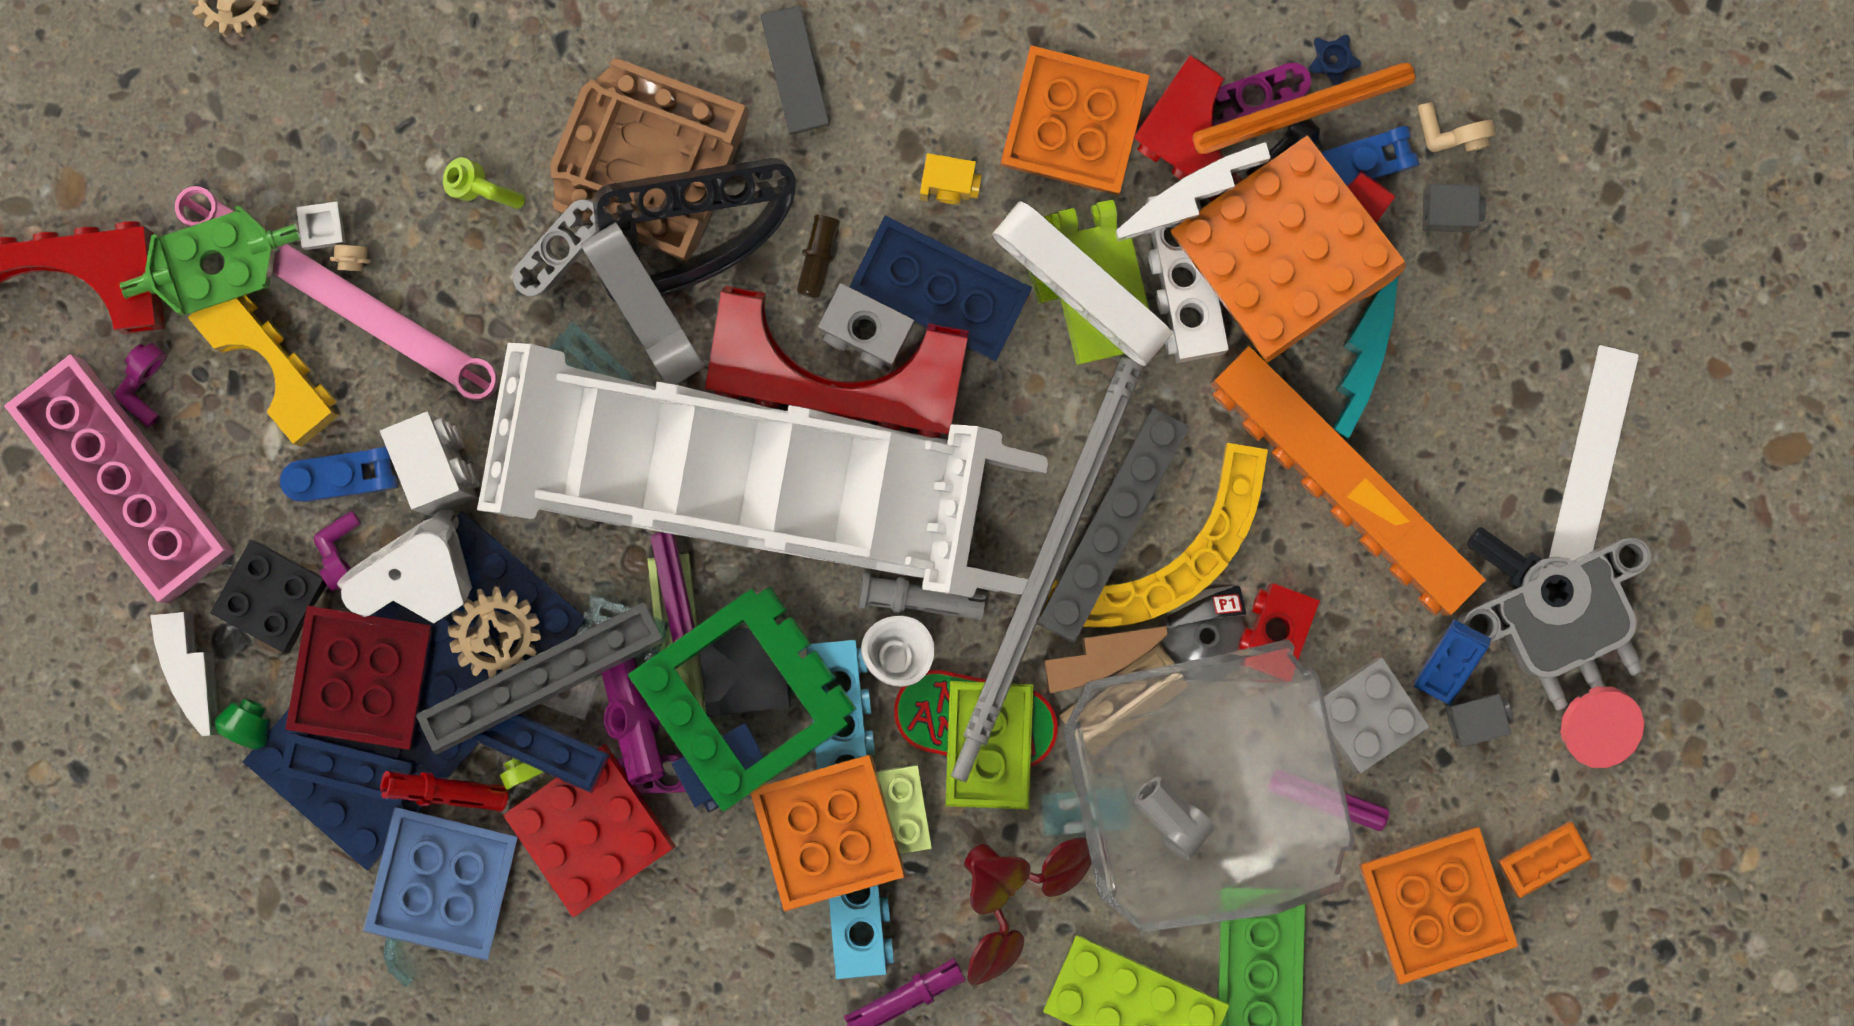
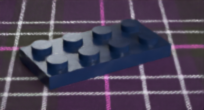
M886 215L849 288L913 319L914 323L926 329L928 323L969 331L966 348L995 363L1032 290V287Z

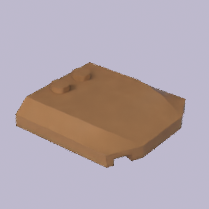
M614 58L609 63L610 67L595 81L591 79L581 88L550 163L555 196L553 209L563 214L573 202L593 199L596 192L602 186L731 165L745 131L749 109L743 104ZM701 182L690 183L684 190V198L690 202L700 200L705 194V185ZM657 188L649 190L643 198L644 206L648 208L659 207L665 199L664 191ZM634 192L629 194L632 199L631 202L620 203L617 197L613 196L610 197V204L604 206L609 210L610 214L617 212L616 208L618 205L630 203L633 211L638 210L634 201ZM580 210L583 216L582 222L593 226L594 223L590 220L593 214L592 210ZM712 211L636 223L638 243L688 261L700 243Z

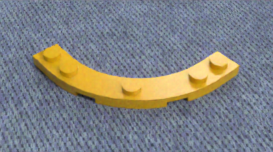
M1226 443L1215 502L1208 519L1194 541L1181 555L1157 572L1132 582L1104 586L1083 627H1117L1149 620L1178 608L1209 586L1228 566V563L1236 554L1249 532L1261 494L1268 450ZM1054 581L1041 615L1060 581Z

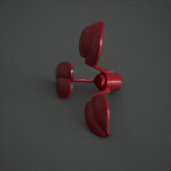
M1078 837L1059 844L1045 859L1042 873L1040 874L1030 872V864L1024 858L1015 856L1000 857L988 844H980L969 852L964 861V867L972 875L971 907L976 913L982 915L994 912L999 922V932H992L984 936L973 951L967 980L971 986L985 983L1006 972L1018 960L1023 950L1024 936L1018 930L1009 931V925L1000 908L1006 904L1010 897L1015 895V891L1021 888L1028 879L1037 884L1043 883L1042 893L1047 897L1058 896L1074 888L1084 878L1094 859L1096 851V839L1094 837Z

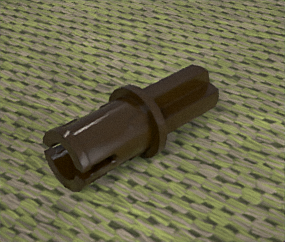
M817 214L814 216V224L808 247L802 250V255L805 256L797 286V292L800 295L809 298H819L821 295L828 263L834 260V257L831 256L837 227L840 223L835 218Z

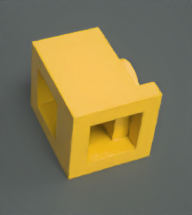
M927 153L920 189V200L928 202L929 194L937 195L936 200L939 202L959 205L961 199L968 201L970 198L978 199L982 174L974 173L976 162Z

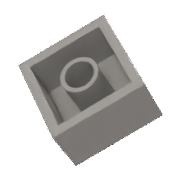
M1382 657L1373 658L1307 703L1354 773L1361 774L1429 728V725Z

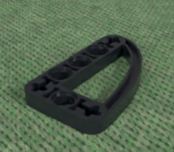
M768 158L602 186L593 198L596 233L616 222L622 233L628 237L630 246L640 260L636 223L769 201L761 215L745 231L724 246L682 266L650 275L661 296L691 287L724 272L761 247L780 227L791 208L796 188L795 175L783 160ZM778 170L784 176V178L778 180V186L772 187L768 181L756 182L759 190L755 191V182L751 174L755 173L760 181L772 178V171ZM735 175L744 177L746 183L742 192L737 195L725 193V183L730 177ZM690 183H703L705 185V194L700 200L690 202L684 198V190ZM654 188L663 190L665 199L659 207L648 208L644 206L643 198L649 190ZM634 192V201L638 210L633 211L630 203L618 205L616 208L617 212L610 214L609 210L603 206L609 205L610 197L616 196L620 203L631 202L632 199L629 194ZM603 282L604 288H605V290H606L608 296H609L613 301H615L614 298L612 297V295L610 294L609 290H608L607 287L605 286L604 282Z

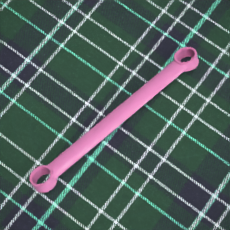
M191 186L184 189L175 201L176 215L188 227L234 212L218 202V199L210 191L199 186ZM195 194H204L211 203V211L194 202L190 197ZM184 205L206 219L201 222L188 220L184 215ZM286 244L278 247L279 252L275 253L272 274L450 382L466 398L473 401H483L494 394L498 386V375L496 370L487 361L470 357L290 245ZM473 365L484 366L491 376V383L469 371L468 367ZM462 376L486 391L481 394L467 392L462 386Z

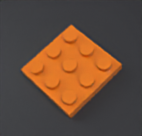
M1030 45L1000 166L1119 196L1150 75Z
M872 754L762 786L751 794L784 912L907 876Z
M1475 826L1359 864L1387 954L1399 985L1518 947L1480 827Z

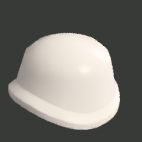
M892 616L876 622L866 632L861 644L862 658L869 671L878 680L892 686L903 687L919 682L929 671L934 659V642L928 629L918 620L907 616Z

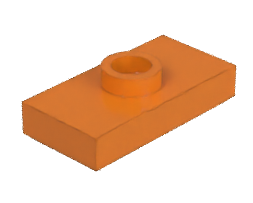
M1568 821L1497 860L1517 898H1522L1591 860L1592 857L1573 822Z

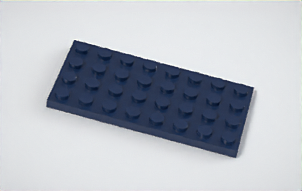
M461 511L456 516L459 519L456 532L472 586L467 598L475 602L478 600V589H482L486 597L492 596L494 587H499L502 597L505 598L511 590L515 591L518 597L516 604L527 600L531 606L527 614L536 613L539 621L532 628L539 630L541 639L530 641L535 646L536 655L572 638L586 622L587 618L470 516ZM392 601L370 615L433 626L419 713L453 697L458 687L467 690L489 679L487 669H482L475 676L471 671L472 663L470 662L461 667L457 659L461 652L452 653L449 643L457 638L449 636L448 626L458 625L453 620L452 612L437 622L432 623L399 603ZM462 605L456 610L464 612L465 607ZM494 608L495 611L504 615L511 613L504 609ZM480 614L473 618L468 628L475 626ZM489 620V634L495 640L496 645L499 646V631L497 627H494L492 620ZM520 638L514 640L509 652L516 647ZM483 651L478 653L485 657H494ZM525 654L523 659L526 661L534 656ZM497 670L496 675L503 672V670ZM288 709L269 731L267 745L258 750H252L243 760V763L368 871L382 857L394 808L397 807L420 813L425 806H419L416 804V801L404 800V803L399 805L280 775L279 770L289 733L414 763L411 775H420L422 772L432 773L434 777L449 779L480 743L468 739L435 755L418 719L413 748L411 750L285 730Z

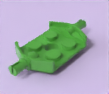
M236 206L235 212L161 237L156 234L151 235L145 268L146 272L142 276L120 282V288L123 289L122 294L125 299H129L147 291L152 294L156 293L175 312L183 317L268 288L271 284L275 253L279 252L278 247L301 240L297 225L293 223V225L275 231H266L240 206ZM213 253L222 254L225 261L223 269L217 274H207L203 267L207 256Z

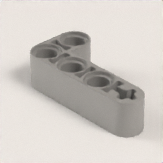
M614 222L581 242V247L644 346L665 383L676 385L703 369L705 366L618 224Z

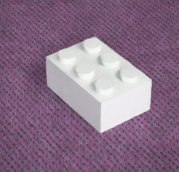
M427 411L380 430L411 510L433 517L438 510H450L478 498L474 488L479 487L480 483L471 463L466 464L465 460H462L459 450L465 447L455 425L451 426L449 421L446 422L443 418H439Z

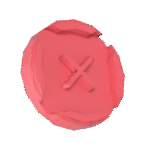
M1598 686L1588 690L1590 693L1585 694L1581 698L1579 696L1576 697L1569 704L1562 716L1560 733L1567 750L1578 762L1591 768H1608L1622 763L1635 752L1643 737L1645 722L1641 708L1626 692L1615 687Z

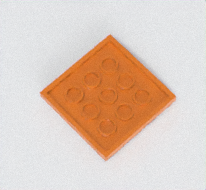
M1308 135L1239 182L1232 190L1226 191L1198 211V217L1188 218L1171 230L1173 238L1267 363L1406 267L1405 260Z

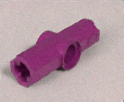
M634 657L601 673L609 701L604 714L605 729L610 737L619 741L628 781L631 785L657 780L665 775L655 738L660 721L628 676L630 672L638 668Z

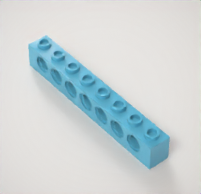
M849 640L811 644L806 649L807 655L817 651L832 673L843 671L848 674L851 679V688L846 694L857 708L850 714L855 721V729L851 735L846 737L835 735L815 749L817 770L835 765L836 759L843 754H849L855 758L870 754L875 755L873 730L865 731L863 715L871 714L869 689L861 690L859 673H867V666L862 658L861 648H857V641ZM827 685L823 687L825 693L829 692ZM879 885L869 887L870 895L863 902H854L849 899L847 894L829 899L836 979L886 975V964L894 963L892 938H883L882 922H890L888 897H880ZM860 921L867 922L874 930L873 938L864 944L855 942L850 936L851 926Z

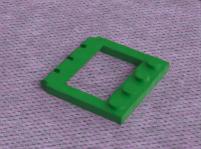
M771 586L757 595L751 588L628 674L633 684L723 813L733 808L848 727L844 718L857 709L841 685L825 693L823 687L832 682L835 677L817 651L801 659L799 654L807 649L811 643L793 617L777 625L775 620L786 613L787 609ZM744 621L815 721L747 770L743 768L675 670Z

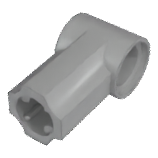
M1155 776L1151 781L1144 783L1135 793L1136 799L1133 803L1161 831L1160 839L1174 854L1186 861L1191 859L1215 830L1213 822L1199 809L1187 804L1162 777Z

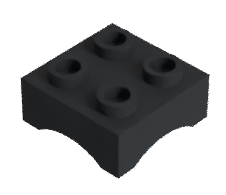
M250 540L210 614L282 653H290L303 627L307 605L314 606L327 584L319 574L291 561L257 541Z
M749 628L731 630L699 653L705 708L708 717L791 707L787 681Z

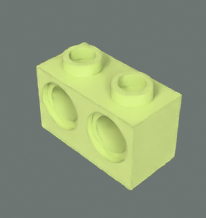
M918 764L877 771L900 854L932 849Z

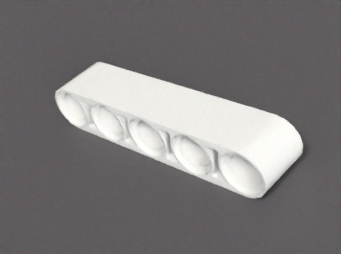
M1018 202L992 233L994 239L1006 251L1136 363L1146 366L1172 335L1171 330L1163 321L1029 205Z

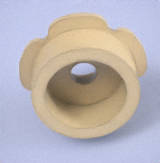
M334 245V257H330V261L338 262L337 270L360 272L363 271V264H369L371 259H367L368 247Z

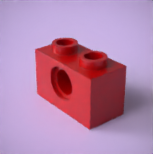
M1275 583L1268 584L1266 590L1259 589L1251 612L1257 614L1252 629L1245 627L1237 647V651L1243 652L1240 661L1280 677L1291 679L1320 600ZM1272 618L1282 620L1286 626V634L1278 642L1272 641L1266 634V624Z

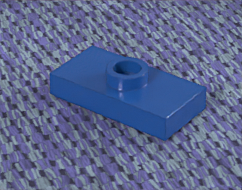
M1453 620L1415 678L1413 687L1451 705L1489 648L1491 638Z

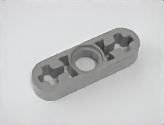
M593 199L573 202L516 265L513 271V283L520 293L526 296L546 293L584 252L580 243L596 234ZM580 210H592L593 214L590 220L594 223L593 226H582L576 233L565 228V225L568 228H574L582 221L583 216ZM556 236L564 237L569 243L570 250L564 259L556 258L551 252V242ZM544 262L551 265V267L544 268L538 274L537 279L541 282L540 284L529 285L527 281L530 278V274L527 270L538 269Z

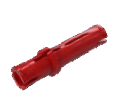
M385 771L380 785L382 798L416 801V804L419 806H429L431 803L502 812L508 801V791H506L504 785L442 779L434 777L432 773L422 772L420 775H409Z

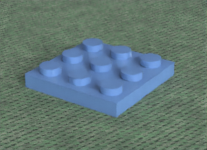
M395 807L363 932L480 960H488L518 837Z

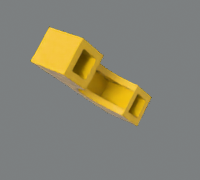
M248 294L189 315L188 319L213 349L221 353L239 349L254 350L267 360L275 378V393L267 413L294 445L302 447L339 416L332 407L337 403L336 399L321 383L317 387L314 386L306 376L311 371L310 368L296 352L290 356L280 345L284 337L269 320L263 324L253 313L258 309V306Z

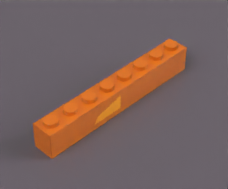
M1250 346L1210 384L1216 390L1212 394L1214 399L1228 412L1234 408L1245 419L1241 423L1244 429L1258 441L1263 437L1274 448L1271 452L1272 456L1285 469L1289 470L1291 467L1296 469L1304 477L1300 481L1302 486L1316 499L1322 495L1333 506L1330 510L1332 516L1346 528L1352 525L1362 535L1359 542L1373 556L1378 557L1381 554L1390 562L1392 566L1388 569L1389 572L1404 586L1411 583L1422 594L1418 598L1420 603L1433 615L1436 616L1439 612L1443 616L1452 615L1486 580Z

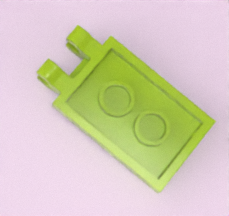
M1113 199L1098 202L1096 205L1091 206V214L1096 226L1094 228L1078 231V218L1075 208L1058 211V214L1052 215L1054 227L1149 309L1132 238L1117 242L1116 239L1117 211ZM1060 298L1076 365L1125 354Z

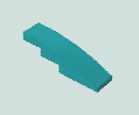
M1398 276L1374 294L1343 345L1345 349L1357 355L1336 389L1341 394L1350 398L1332 427L1344 440L1349 439L1367 405L1384 361L1394 319Z

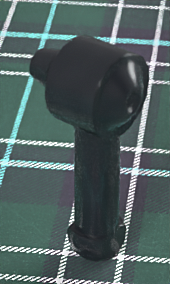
M1311 118L1287 126V131L1284 134L1285 137L1269 150L1270 160L1268 162L1307 135L1320 151L1324 147L1319 139L1320 128ZM1265 164L1250 168L1246 172L1247 177Z

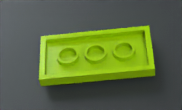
M1077 934L1043 1012L1072 1026H1221L1230 1004Z

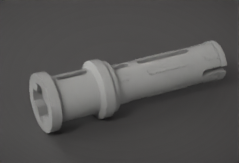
M863 572L858 608L865 609L867 605L892 609V612L896 614L904 612V609L918 610L982 621L986 596L974 594L972 597L943 594L923 590L922 586L908 584V580H905L904 577L889 580L871 577L870 572Z

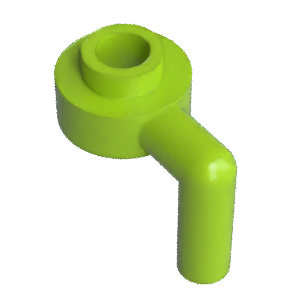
M463 157L456 158L445 169L443 187L445 192L451 197L462 201H471L480 195L515 209H520L525 203V197L522 193L485 180L483 167L475 161Z

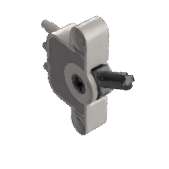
M1478 527L1471 534L1467 542L1468 548L1510 576L1506 584L1514 590H1508L1467 609L1460 614L1457 621L1469 627L1472 617L1475 615L1482 616L1487 623V631L1484 635L1491 638V642L1502 637L1505 638L1519 668L1530 677L1540 679L1549 700L1553 702L1556 710L1559 711L1568 706L1564 697L1565 693L1557 676L1579 666L1591 689L1598 686L1605 687L1602 675L1594 659L1617 649L1630 675L1634 676L1642 672L1639 657L1631 642L1636 629V618L1620 582L1641 573L1648 567L1651 554L1645 542L1632 537L1613 541L1572 561L1569 558L1556 556L1541 559L1533 552L1526 553L1523 556L1483 527ZM1624 546L1630 547L1635 553V562L1630 568L1623 566L1619 559V552ZM1557 583L1556 592L1560 597L1548 599L1550 591L1545 588L1546 585Z

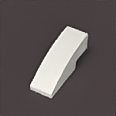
M180 612L150 615L155 647L161 668L172 694L186 717L201 736L220 735L216 732L214 723L215 718L218 716L214 653H197L194 613Z

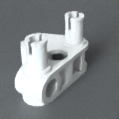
M449 509L438 510L432 518L421 522L388 545L372 553L368 558L345 573L337 583L342 590L341 595L345 606L350 611L367 617L388 603L395 601L432 623L437 622L462 606L472 586L456 532L459 519L455 517L451 521L454 512Z

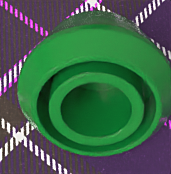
M243 698L241 703L232 702L215 718L216 732L241 746L258 750L268 743L270 718L264 714L267 708L248 698Z

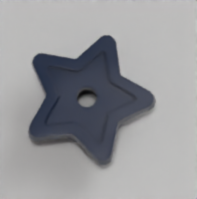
M1343 35L1337 40L1330 42L1320 38L1314 39L1317 57L1308 68L1310 73L1326 74L1335 86L1341 84L1345 71L1361 66V62L1351 53L1348 35ZM1331 56L1337 57L1336 63L1330 61Z

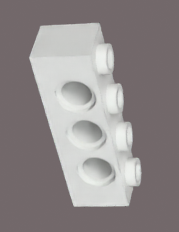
M1157 196L1148 197L1145 205ZM1196 201L1199 211L1201 210L1200 201ZM1173 225L1150 232L1154 249L1148 250L1152 275L1159 273L1162 288L1161 290H1156L1158 310L1160 315L1167 314L1169 329L1172 332L1170 338L1165 342L1167 354L1175 355L1176 364L1224 355L1229 349L1219 298L1180 246H1170L1165 241L1164 231L1177 226ZM1179 267L1188 269L1193 275V284L1188 287L1176 285L1172 279V271ZM1186 307L1196 309L1201 316L1200 325L1194 328L1185 326L1180 320V311Z

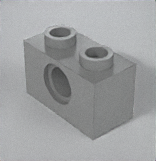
M840 283L818 326V330L825 335L822 341L843 352L848 346L862 353L859 360L881 370L883 365L893 368L914 326V320ZM863 319L872 321L877 328L875 335L868 340L858 339L853 334L854 325Z

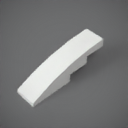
M1266 142L1226 156L1186 176L1149 201L1116 230L1117 242L1180 224L1188 218L1198 217L1199 212L1196 201L1232 190L1235 187L1232 173L1268 163L1270 154Z

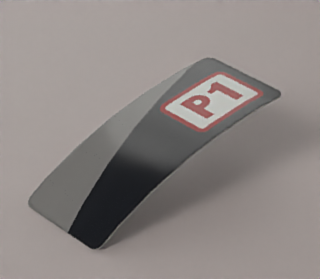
M1239 586L1204 589L1191 600L1167 612L1170 627L1208 619L1246 615L1244 600Z

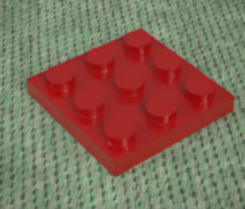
M606 744L597 748L608 753L610 757L592 794L555 778L503 815L573 918L676 847L635 785H631L628 781L626 772Z

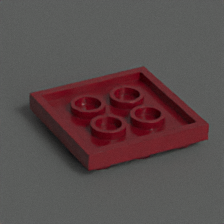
M307 605L285 730L411 750L413 748L417 725L416 714L419 713L433 626L370 615L363 617L356 613Z

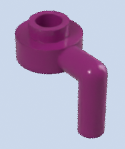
M154 343L146 346L139 344L127 355L125 363L128 364L125 370L127 376L114 394L115 399L148 428L153 426L160 416L134 393L141 384L148 381L161 368L166 360L167 354Z
M353 510L314 536V543L323 557L322 563L325 567L319 572L332 591L338 588L342 591L337 583L351 569L333 542L361 525L360 519Z

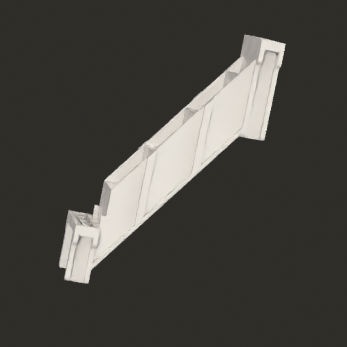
M508 343L477 510L526 519H533L536 517L538 510H544L613 525H625L924 578L923 590L943 594L972 597L977 588L1022 594L1028 579L967 567L978 498L981 491L984 464H991L1017 471L1046 473L1048 461L1043 455L1004 446L1000 432L979 426L951 424L948 440L930 438L789 405L788 411L674 384L656 382V387L567 366L564 353L558 350L533 344Z

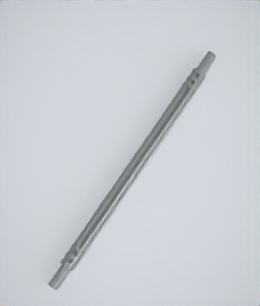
M1127 355L1126 357H1121L963 734L966 740L951 774V777L959 781L967 782L981 746L987 745L1144 366L1136 363Z

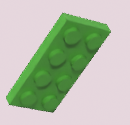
M1221 890L1217 998L1230 1004L1221 1026H1302L1305 893Z

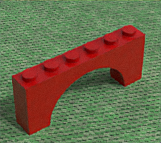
M1189 55L1133 137L1140 142L1137 150L1156 163L1160 158L1166 160L1174 166L1171 173L1180 180L1224 158L1221 149L1207 154H1199L1195 149L1193 134L1214 126L1215 102L1221 85L1226 78L1194 55ZM1362 171L1347 185L1375 223L1379 221L1395 198L1394 193ZM1236 172L1231 174L1234 185L1243 180ZM1219 194V195H1216V196H1213V197H1209L1208 199H1209L1210 201H1213V200H1215L1216 198H1218L1219 196H1221L1222 194Z
M140 222L116 223L115 230L99 232V227H80L74 229V235L59 237L57 232H40L33 234V240L18 242L16 237L0 238V284L13 277L32 272L48 271L73 275L90 285L101 297L109 311L113 330L122 334L165 329L162 299L156 293L152 294L147 291L125 299L122 294L123 289L120 288V282L142 276L146 272L145 268L151 235H154V232L144 226H140Z
M725 286L721 291L705 389L715 391L714 394L736 400H738L739 396L755 398V404L765 407L777 408L779 403L816 411L836 413V416L860 421V418L877 421V426L893 430H900L901 426L916 428L917 434L930 438H940L941 433L949 435L969 331L928 323L926 334L917 351L896 370L878 378L864 381L833 380L804 369L781 349L767 321L765 308L766 293Z

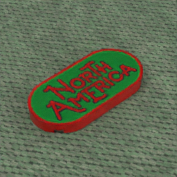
M929 670L919 682L901 687L894 704V718L900 734L909 744L917 749L947 756L950 681L986 682V679L943 670ZM1033 691L1030 767L1040 763L1048 756L1056 742L1058 732L1057 719L1052 706L1036 691Z

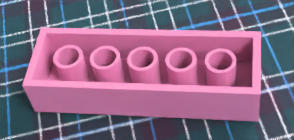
M72 354L68 355L4 405L157 602L170 604L235 553L84 359Z

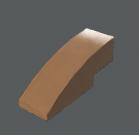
M1167 627L1082 638L1084 655L1043 661L1048 693L1078 688L1103 679L1127 667L1149 652L1168 635Z

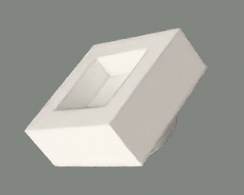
M339 202L296 207L301 245L304 250L346 244Z

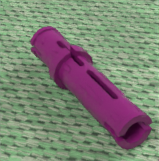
M953 957L946 963L923 975L920 972L912 976V981L844 1015L846 1023L848 1022L847 1026H881L923 1003L929 1005L935 1002L934 997L966 982V978L962 974L963 972L958 962Z

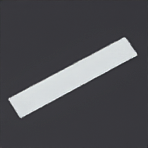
M1602 345L1598 348L1549 558L1556 556L1569 558L1573 561L1593 551L1639 357L1638 354Z

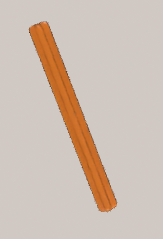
M1400 63L1195 132L1193 134L1195 149L1199 154H1207L1411 85L1416 79L1413 66L1410 63Z

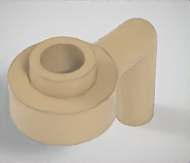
M1429 102L1417 106L1426 145L1431 152L1464 145L1466 152H1472L1490 147L1489 139L1497 136L1493 120L1468 124L1441 134L1434 103Z

